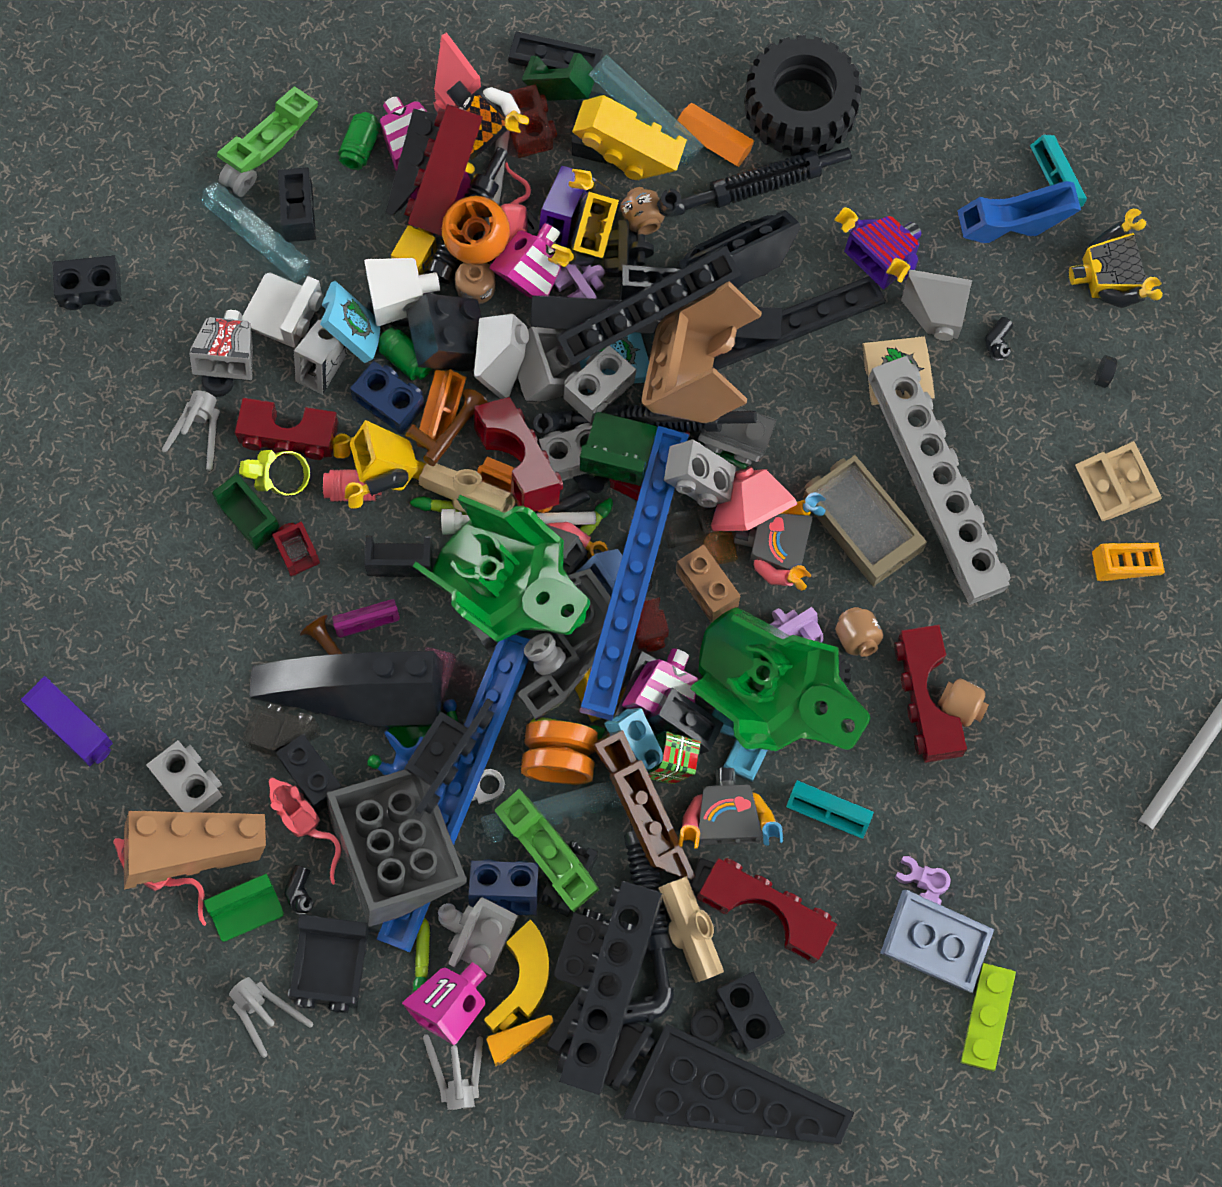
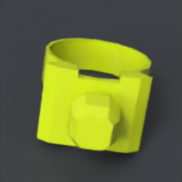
M263 450L258 454L257 460L241 461L239 474L245 478L255 479L254 487L257 491H268L270 489L282 496L296 495L308 485L310 467L306 459L296 452L285 451L275 454L272 450ZM283 453L294 455L300 461L304 473L302 485L298 490L288 494L280 492L274 487L271 479H269L270 464Z

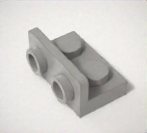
M483 897L480 898L474 907L468 906L459 924L464 926L461 934L456 933L449 946L448 951L453 954L448 964L455 967L460 959L469 964L473 962L484 972L491 975L518 915Z

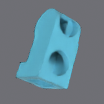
M642 708L626 709L613 717L612 721L609 720L604 723L609 733L624 731L636 760H642L647 771L662 762V750Z

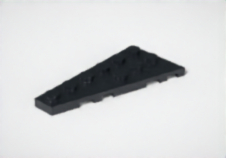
M666 1024L623 1120L841 1145L854 1112Z

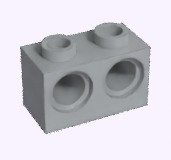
M609 345L602 352L598 351L591 355L586 362V366L580 372L574 371L568 376L564 382V400L592 423L596 412L606 410L608 405H611L634 383L636 369ZM612 369L615 371V374L606 375L602 373V370ZM582 389H589L593 391L594 394L586 396L581 394L579 391Z
M581 424L575 427L574 430L564 433L560 431L546 434L544 438L539 439L540 449L547 452L550 466L554 472L560 474L562 481L586 473L580 471L581 447L587 444L592 424ZM557 451L566 454V456L562 459H554L553 457H551V455Z
M693 439L669 447L664 481L675 487L678 492L696 500L699 505L712 508L717 504L731 501L736 466Z
M177 740L146 764L183 812L202 813L223 797L217 789L222 785L210 769L204 773L198 765L202 759L191 745L184 748L179 740ZM175 761H185V767L181 772H170V767ZM194 786H205V792L201 797H190V791Z

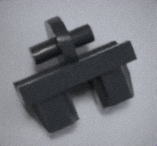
M628 219L619 220V228L611 229L606 248L608 251H619L618 256L605 257V273L608 277H621L622 265L643 266L645 265V258H649L654 254V245L645 242L644 234L636 235L635 232L631 231Z

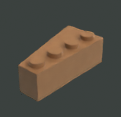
M129 811L124 825V890L134 888L137 884L151 881L157 883L166 881L167 878L183 874L189 876L198 874L206 869L215 867L220 869L260 860L266 846L265 814Z

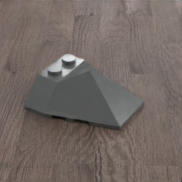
M591 569L568 575L577 588L590 600V606L586 611L584 623L577 629H574L572 634L563 635L540 630H522L514 634L532 639L541 633H550L555 639V646L560 647L565 653V660L560 668L547 675L539 674L534 668V661L528 660L516 690V695L536 721L562 704L592 667L611 597ZM566 609L564 611V613L568 617H570L574 613H570ZM466 620L488 655L492 658L497 642Z

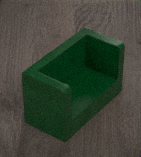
M580 53L573 54L568 68L549 69L538 56H531L522 81L540 100H579L589 98L598 73Z
M238 473L212 492L218 507L255 550L273 537L272 534L276 533L280 528L275 516Z

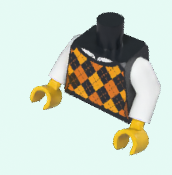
M459 81L446 92L458 108L483 116L470 155L471 160L480 155L508 130L520 133L518 122L526 125L529 122L527 116L520 114V110L512 95L496 88L482 86L471 94L464 84ZM468 162L465 171L472 174L475 171V167Z

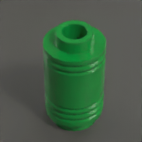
M362 112L353 116L338 152L339 161L345 167L360 170L363 166H366L381 130V124L373 114Z
M389 328L379 338L377 346L379 353L412 381L417 378L420 380L424 379L432 370V368L418 367L413 341L400 329Z

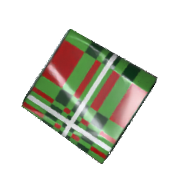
M666 731L655 736L659 746L662 747L663 760L660 764L647 771L651 780L676 784L696 774L701 741Z

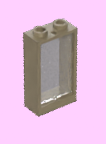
M854 455L847 461L845 458L837 461L830 468L831 472L823 478L817 476L809 481L805 486L806 490L803 500L813 492H817L826 498L825 501H820L816 504V506H821L825 509V514L815 516L874 587L922 553L927 541L858 457Z

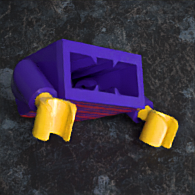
M846 207L835 217L834 220L842 224L841 229L843 232H850L844 252L883 290L896 278L900 283L903 280H907L909 270H916L918 263L916 253L919 247L917 239L921 237V230L916 223L910 222L902 226L891 216L882 219L860 220L851 209Z

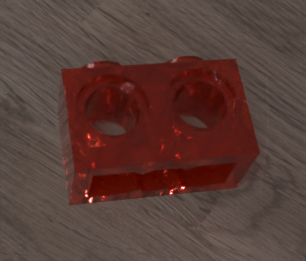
M536 84L508 91L507 93L511 94L516 102L520 114L527 116L529 119L527 125L518 122L520 133L510 131L518 159L552 150L553 139L557 138V132L553 120L548 121L545 114L548 112L545 95H539ZM530 107L531 109L525 111L521 110L520 108ZM532 132H537L540 135L530 136L528 134Z

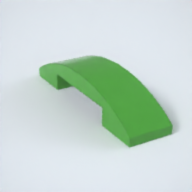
M294 86L275 103V111L243 139L238 136L232 139L217 152V157L240 173L260 166L284 147L315 111L318 102Z
M518 789L494 810L510 832L520 840L553 883L552 886L573 912L600 890L570 847L521 789Z

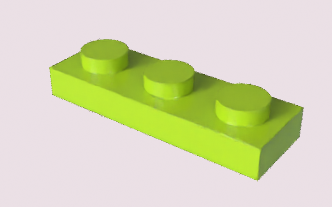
M986 963L982 964L960 1063L992 1072L995 1071L1016 971Z

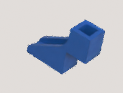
M1064 181L1007 199L979 197L957 210L964 238L981 243H990L1009 231L1027 236H1037L1081 211L1074 182Z

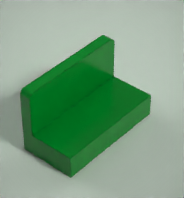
M267 874L204 900L206 909L212 917L220 939L223 942L284 916L279 899Z

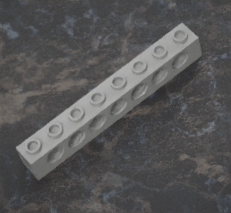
M904 356L872 368L868 377L869 383L968 604L971 605L1004 592L1010 585L1008 568L1004 563H1000L996 555L997 545L995 539L991 534L987 535L982 524L984 523L983 513L978 505L974 506L970 497V484L965 476L961 477L957 468L959 462L955 451L947 446L944 439L946 437L945 428L942 422L934 417L932 412L933 402L928 392H923L919 383L921 377L917 366L910 363L908 356ZM903 389L907 391L910 398L902 399L898 397L895 390ZM908 418H918L922 422L923 426H912L909 423ZM928 445L932 447L935 455L928 456L924 454L920 446ZM933 474H943L947 478L948 483H937ZM954 502L958 504L960 512L953 513L949 511L946 503ZM965 530L970 532L973 536V541L966 542L962 540L959 536V531ZM979 559L983 561L986 565V570H976L972 565V560Z

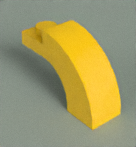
M531 919L506 942L507 949L518 962L520 973L513 992L484 1019L485 1025L494 1034L499 1029L502 1031L509 1029L518 1020V1017L515 1015L518 1011L529 1020L540 1006L549 982L548 952L540 931Z

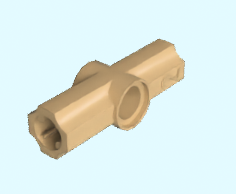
M437 463L435 466L426 464L419 476L420 486L452 499L453 507L459 511L465 512L457 500L459 495L504 513L511 510L515 505L512 493L482 482L481 474L474 470L464 469L455 471Z
M687 876L658 887L660 893L664 894L663 901L671 919L669 924L670 938L677 948L683 949L695 983L723 973V967L711 939L714 933L712 921L705 911L699 909Z

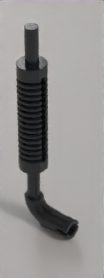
M497 147L484 174L477 173L474 175L469 184L470 188H467V193L464 194L465 197L483 196L489 199L494 198L499 188L494 179L508 154L505 149ZM443 239L440 240L441 244H438L439 249L435 250L436 254H433V259L430 260L425 269L427 274L437 272L439 285L441 282L445 284L451 282L455 274L454 270H457V265L461 262L448 251ZM437 291L430 292L427 294H436ZM368 302L367 309L374 314L373 305L371 302ZM408 317L391 322L390 325L394 327L397 325L409 326Z
M847 147L818 156L812 150L802 153L801 156L796 155L795 157H790V159L786 158L784 161L780 160L779 163L774 162V165L770 163L768 166L764 165L763 168L760 166L758 169L748 170L747 173L745 171L741 172V175L738 173L736 177L731 175L730 178L725 177V180L722 178L710 182L709 191L681 199V195L677 190L669 189L668 193L665 190L661 195V199L657 202V207L660 214L667 217L682 215L685 213V210L714 201L717 208L730 205L731 202L736 203V200L739 202L742 199L746 200L747 197L752 198V196L755 197L758 194L762 195L763 192L768 193L769 190L774 191V188L778 190L780 187L784 188L785 185L788 187L790 184L800 183L801 180L804 182L807 179L820 177L823 167L852 159L851 151Z
M608 405L605 411L606 414L654 425L657 429L658 426L679 432L681 430L682 432H687V430L688 432L693 430L694 432L699 430L700 432L705 430L706 432H720L722 424L757 422L756 411H730L720 416L717 420L708 423H699L652 413L644 405H629V407L628 405L623 407L621 405ZM575 411L540 413L536 415L533 422L534 428L539 433H548L555 430H573L575 426L590 423L581 414H575Z
M630 822L631 831L624 835L626 849H628L627 855L630 856L628 862H631L629 868H632L630 870V874H632L631 880L634 881L632 884L660 892L658 887H661L662 884H659L661 882V878H659L660 872L657 871L659 869L650 866ZM662 901L645 954H652L657 990L654 991L653 996L643 997L644 1001L630 1002L623 1024L643 1021L653 1023L654 1019L663 1016L670 1009L674 1000V987H670L665 952L672 950L670 934H667L669 932V928H667L669 924L665 921L667 920V915H664L666 909H663L665 903Z

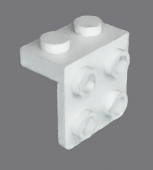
M265 274L245 310L242 320L251 323L252 331L296 348L301 337L303 338L306 335L315 311L319 310L323 302L324 295L322 294L319 280L307 276L303 286L275 274Z

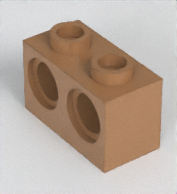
M705 545L700 546L677 561L676 574L711 623L726 611L739 606L740 594Z

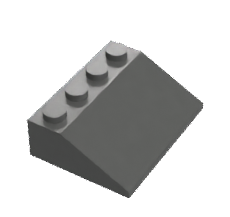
M406 770L327 793L326 810L336 838L341 844V852L368 927L402 917L467 883L438 804L431 814L425 812L421 819L415 815V810L431 786Z

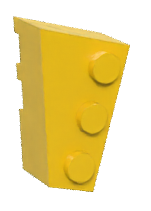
M605 95L583 100L572 132L581 138L585 145L603 155L607 162L621 169L628 178L641 180L677 171L687 139L680 135L674 139L660 132L662 126L655 122L651 126L636 119L637 113Z

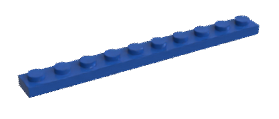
M658 426L580 713L610 721L613 719L675 487L664 481L669 447L686 442L689 437L687 433Z
M512 635L497 643L464 726L469 728L487 698L493 701L491 711L495 714L485 730L479 727L473 739L477 742L468 757L460 756L455 764L459 771L451 784L447 786L443 783L436 794L441 797L438 806L453 845L529 659L524 654V648L531 639ZM430 902L402 917L383 922L377 940L410 953Z

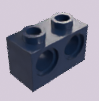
M373 361L350 387L352 399L399 434H402L424 409L423 393L413 383L409 382L406 384L398 378V374L388 365L382 367ZM377 383L385 385L379 391L370 389L372 385ZM400 401L410 403L403 409L394 407Z
M490 859L471 861L469 906L474 907L480 898L483 897L516 915L537 916L539 865L527 861L498 862Z

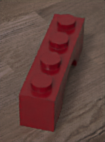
M510 397L474 406V430L485 449L509 453L521 462L519 466L512 470L511 493L517 505L530 508L534 512L559 505L560 491L563 490L562 478L550 466L547 452L541 450L537 444L534 430L528 429L522 410L515 407Z
M940 625L902 630L898 637V642H894V651L897 661H903L905 672L901 673V684L903 691L910 694L911 704H907L910 723H916L918 735H914L916 753L918 755L923 754L924 763L963 757L967 751L961 719L948 715L938 709L932 702L927 690L928 675L933 669L941 665L946 657Z
M718 858L696 899L724 915L735 907L744 904H757L768 908L778 917L783 926L785 934L784 948L815 964L820 959L837 926L835 922L831 921L832 916L822 909L814 907L811 910L802 905V899L791 892L784 891L782 894L773 889L772 882L760 875L752 877L742 871L743 867L739 863L725 858L724 861Z

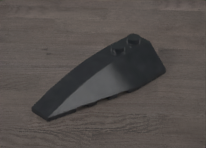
M434 651L334 654L264 663L252 666L249 697L285 707L292 706L304 709L315 714L322 713L345 721L352 720L375 728L430 727L441 709L443 662Z

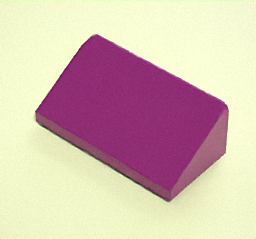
M394 599L332 617L337 636L340 638L393 623L400 619Z

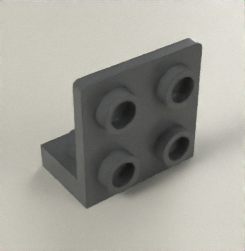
M740 406V407H738V408H736V409H734V410H732V411H752V410H749V409H746V408ZM757 413L756 423L722 424L720 432H706L705 430L700 433L698 441L703 442L704 447L712 452L722 453V450L733 453L735 460L751 464L752 461L758 462L764 456L777 419Z

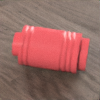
M330 470V473L323 474L324 498H330L331 502L348 501V499H345L346 486L351 482L359 483L362 486L366 483L359 481L357 470ZM382 492L373 496L370 493L363 496V501H376V495H382Z

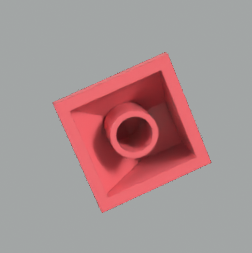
M447 32L441 35L434 87L436 101L433 104L437 113L439 108L445 110L447 104L458 107L446 93L457 82L461 81L471 94L481 88L480 76Z
M749 466L746 469H740L735 472L731 501L717 504L711 527L713 531H748L797 505V502L766 469L753 470L752 466Z

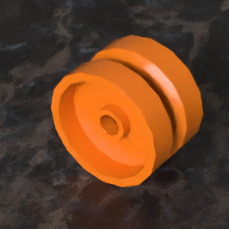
M542 720L527 724L524 742L531 750L523 753L521 773L528 778L543 782L578 785L593 781L594 761L588 755L596 752L593 744L597 742L598 732L581 724L564 721Z

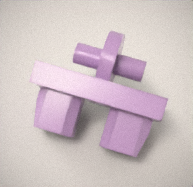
M568 264L566 267H561L554 282L559 292L574 284L577 290L567 297L597 298L590 286L593 285L596 291L604 287L600 279L604 276L605 270L601 265L593 267L590 265L586 267L580 266L584 272L583 274L580 273L576 265Z
M812 607L799 615L795 610L784 614L779 608L772 611L775 621L770 625L790 636L797 635L822 643L823 633L818 625L817 613Z

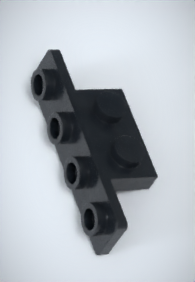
M487 698L469 728L440 712L406 764L404 770L431 786L415 810V815L420 819L425 812L431 814L437 806L441 797L436 794L443 783L449 786L459 771L455 764L461 755L467 758L477 741L473 739V736L480 727L485 730L495 714L491 711L492 700Z

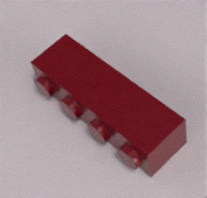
M447 104L445 110L439 108L434 122V126L438 127L439 130L435 140L431 138L428 140L424 156L429 157L426 169L419 168L414 186L419 187L416 199L409 198L404 213L405 216L409 217V225L442 236L443 218L455 202L483 116Z

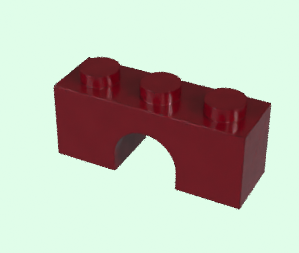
M248 398L242 399L235 434L238 442L244 448L260 450L261 447L273 448V451L276 453L285 451L300 452L313 460H322L323 456L332 457L334 438L339 425L336 412L305 407L303 418L298 425L292 428H282L275 424L277 411L274 402Z

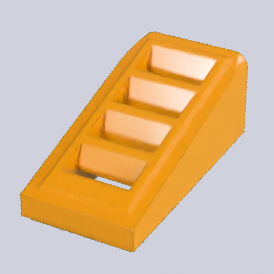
M1159 543L1100 544L1092 551L1097 581L1154 576L1165 573ZM1143 552L1149 553L1151 566H1145ZM1131 553H1135L1138 566H1133ZM1118 555L1123 556L1124 567H1120Z
M546 1015L488 1036L487 1043L495 1066L503 1064L548 1032L554 1026L552 1016Z

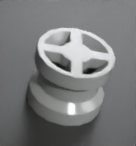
M226 164L219 175L218 181L224 187H231L233 193L237 196L243 197L255 183L257 173L253 169L240 173Z
M541 633L533 637L524 648L525 656L530 661H534V668L541 675H547L556 671L565 660V653L560 647L555 646V639L550 633Z

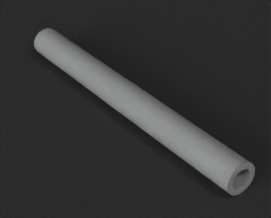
M1222 699L1139 819L1138 824L1141 826L1146 825L1145 828L1148 831L1154 829L1222 729Z

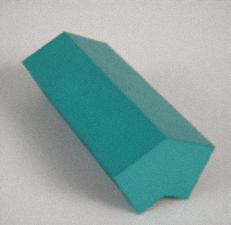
M1042 135L1030 147L1050 186L1058 184V179L1062 178L1063 182H1074L1080 207L1084 206L1087 197L1055 135ZM1044 149H1047L1056 167L1054 171L1043 152Z
M798 780L786 805L789 809L862 839L866 834L874 813ZM794 797L799 798V799H801V800H804V801H806V802H808V803H811V804H813V805H816V806H818V807H821V808L827 810V812H825V811H823V810H821V809H818V808H816V807H813V806H811V805H809V804H806V803H804V802H801V801H799V800H797V799H794ZM831 812H833V813H835V814H837V815H840V816H842V817H845V818H847V819H850V820H852V821H854V822H857V823H859V824H862V825H864V826L862 827V826H859V825H857V824H854V823H852V822H850V821H847V820H845V819H842V818H840V817H838V816H835V815L831 814Z

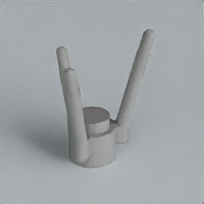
M193 391L190 402L186 403L181 417L162 447V451L167 452L180 431L184 435L188 432L193 421L205 423L209 419L207 471H211L213 468L216 424L220 413L218 409L214 408L217 400L213 395L205 391Z
M250 977L241 980L229 993V996L235 1002L232 1008L240 1016L263 1058L267 1057V1051L246 1011L249 1014L256 1011L268 1026L272 1027L274 1025V1021L262 1007L265 1001L262 996L307 1027L311 1028L313 1026L311 1020L270 992L262 982L255 984Z
M427 1034L424 1035L423 1040L440 1089L441 1102H447V1110L475 1107L474 1098H479L478 1083L483 1038L479 1036L476 1039L470 1086L468 1079H461L458 1048L455 1045L451 1046L454 1081H449L447 1088L430 1037Z

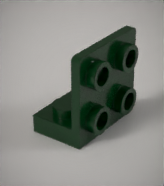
M596 412L587 445H583L581 450L580 471L642 486L657 427Z

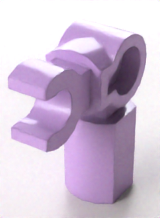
M903 856L901 863L910 867L911 874L904 875L897 872L895 879L903 884L917 883V887L926 890L925 893H920L919 896L941 905L942 900L939 899V895L946 892L951 881L947 871L941 868L933 869L928 866H924V868L919 867L917 861L913 858Z

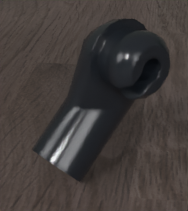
M1001 317L985 337L988 353L996 361L1007 359L1011 354V348H1007L1004 337L1013 328V323L1006 317Z
M295 865L285 887L284 896L295 913L304 915L310 912L314 905L312 898L309 897L304 888L311 871L300 865Z

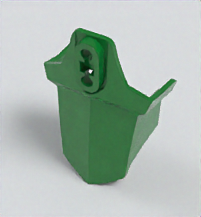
M459 495L457 500L470 520L442 548L432 572L418 562H415L413 567L426 576L432 584L452 596L451 605L497 643L522 630H540L563 635L572 634L574 629H577L584 623L586 611L590 606V600L577 588L563 569L564 540L551 530L530 508L516 506L504 513ZM566 609L568 612L574 613L570 617H568L564 613V611Z
M738 607L726 611L706 628L700 649L698 669L703 678L695 682L690 689L734 722V736L744 748L765 749L776 752L801 738L821 741L846 750L856 745L870 721V714L856 700L839 676L838 647L797 635L790 636ZM822 701L828 706L825 714L820 711L819 707ZM851 719L854 721L855 728L853 731L847 729L844 720Z

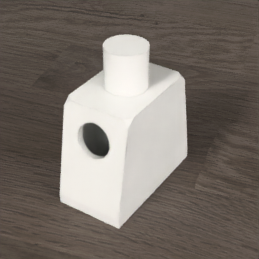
M413 258L364 260L377 326L406 318V310L417 302L424 293L440 291L437 272L419 275L416 260Z

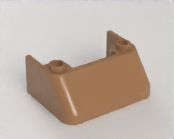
M730 281L671 312L658 324L641 400L642 404L652 413L699 423H708L747 403V398L715 368H712L714 357L721 353H727L734 346L737 329L760 318L762 314Z

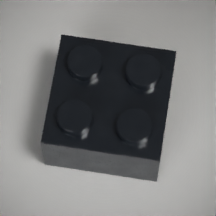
M426 293L406 310L418 367L451 369L465 372L475 368L479 318H482L478 299Z

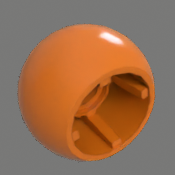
M469 196L458 200L448 209L442 222V237L446 248L455 258L466 264L477 265L492 261L505 249L510 236V226L506 213L493 200L483 196ZM481 216L488 217L490 225ZM485 231V235L481 239L473 240V236L477 232Z

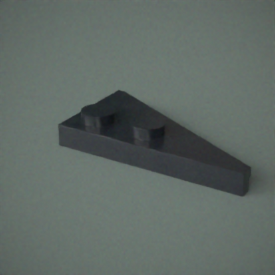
M413 108L386 209V214L395 216L396 212L402 210L408 203V198L418 188L414 186L419 168L426 169L429 157L424 156L429 138L435 140L439 130L438 127L434 126L437 114Z

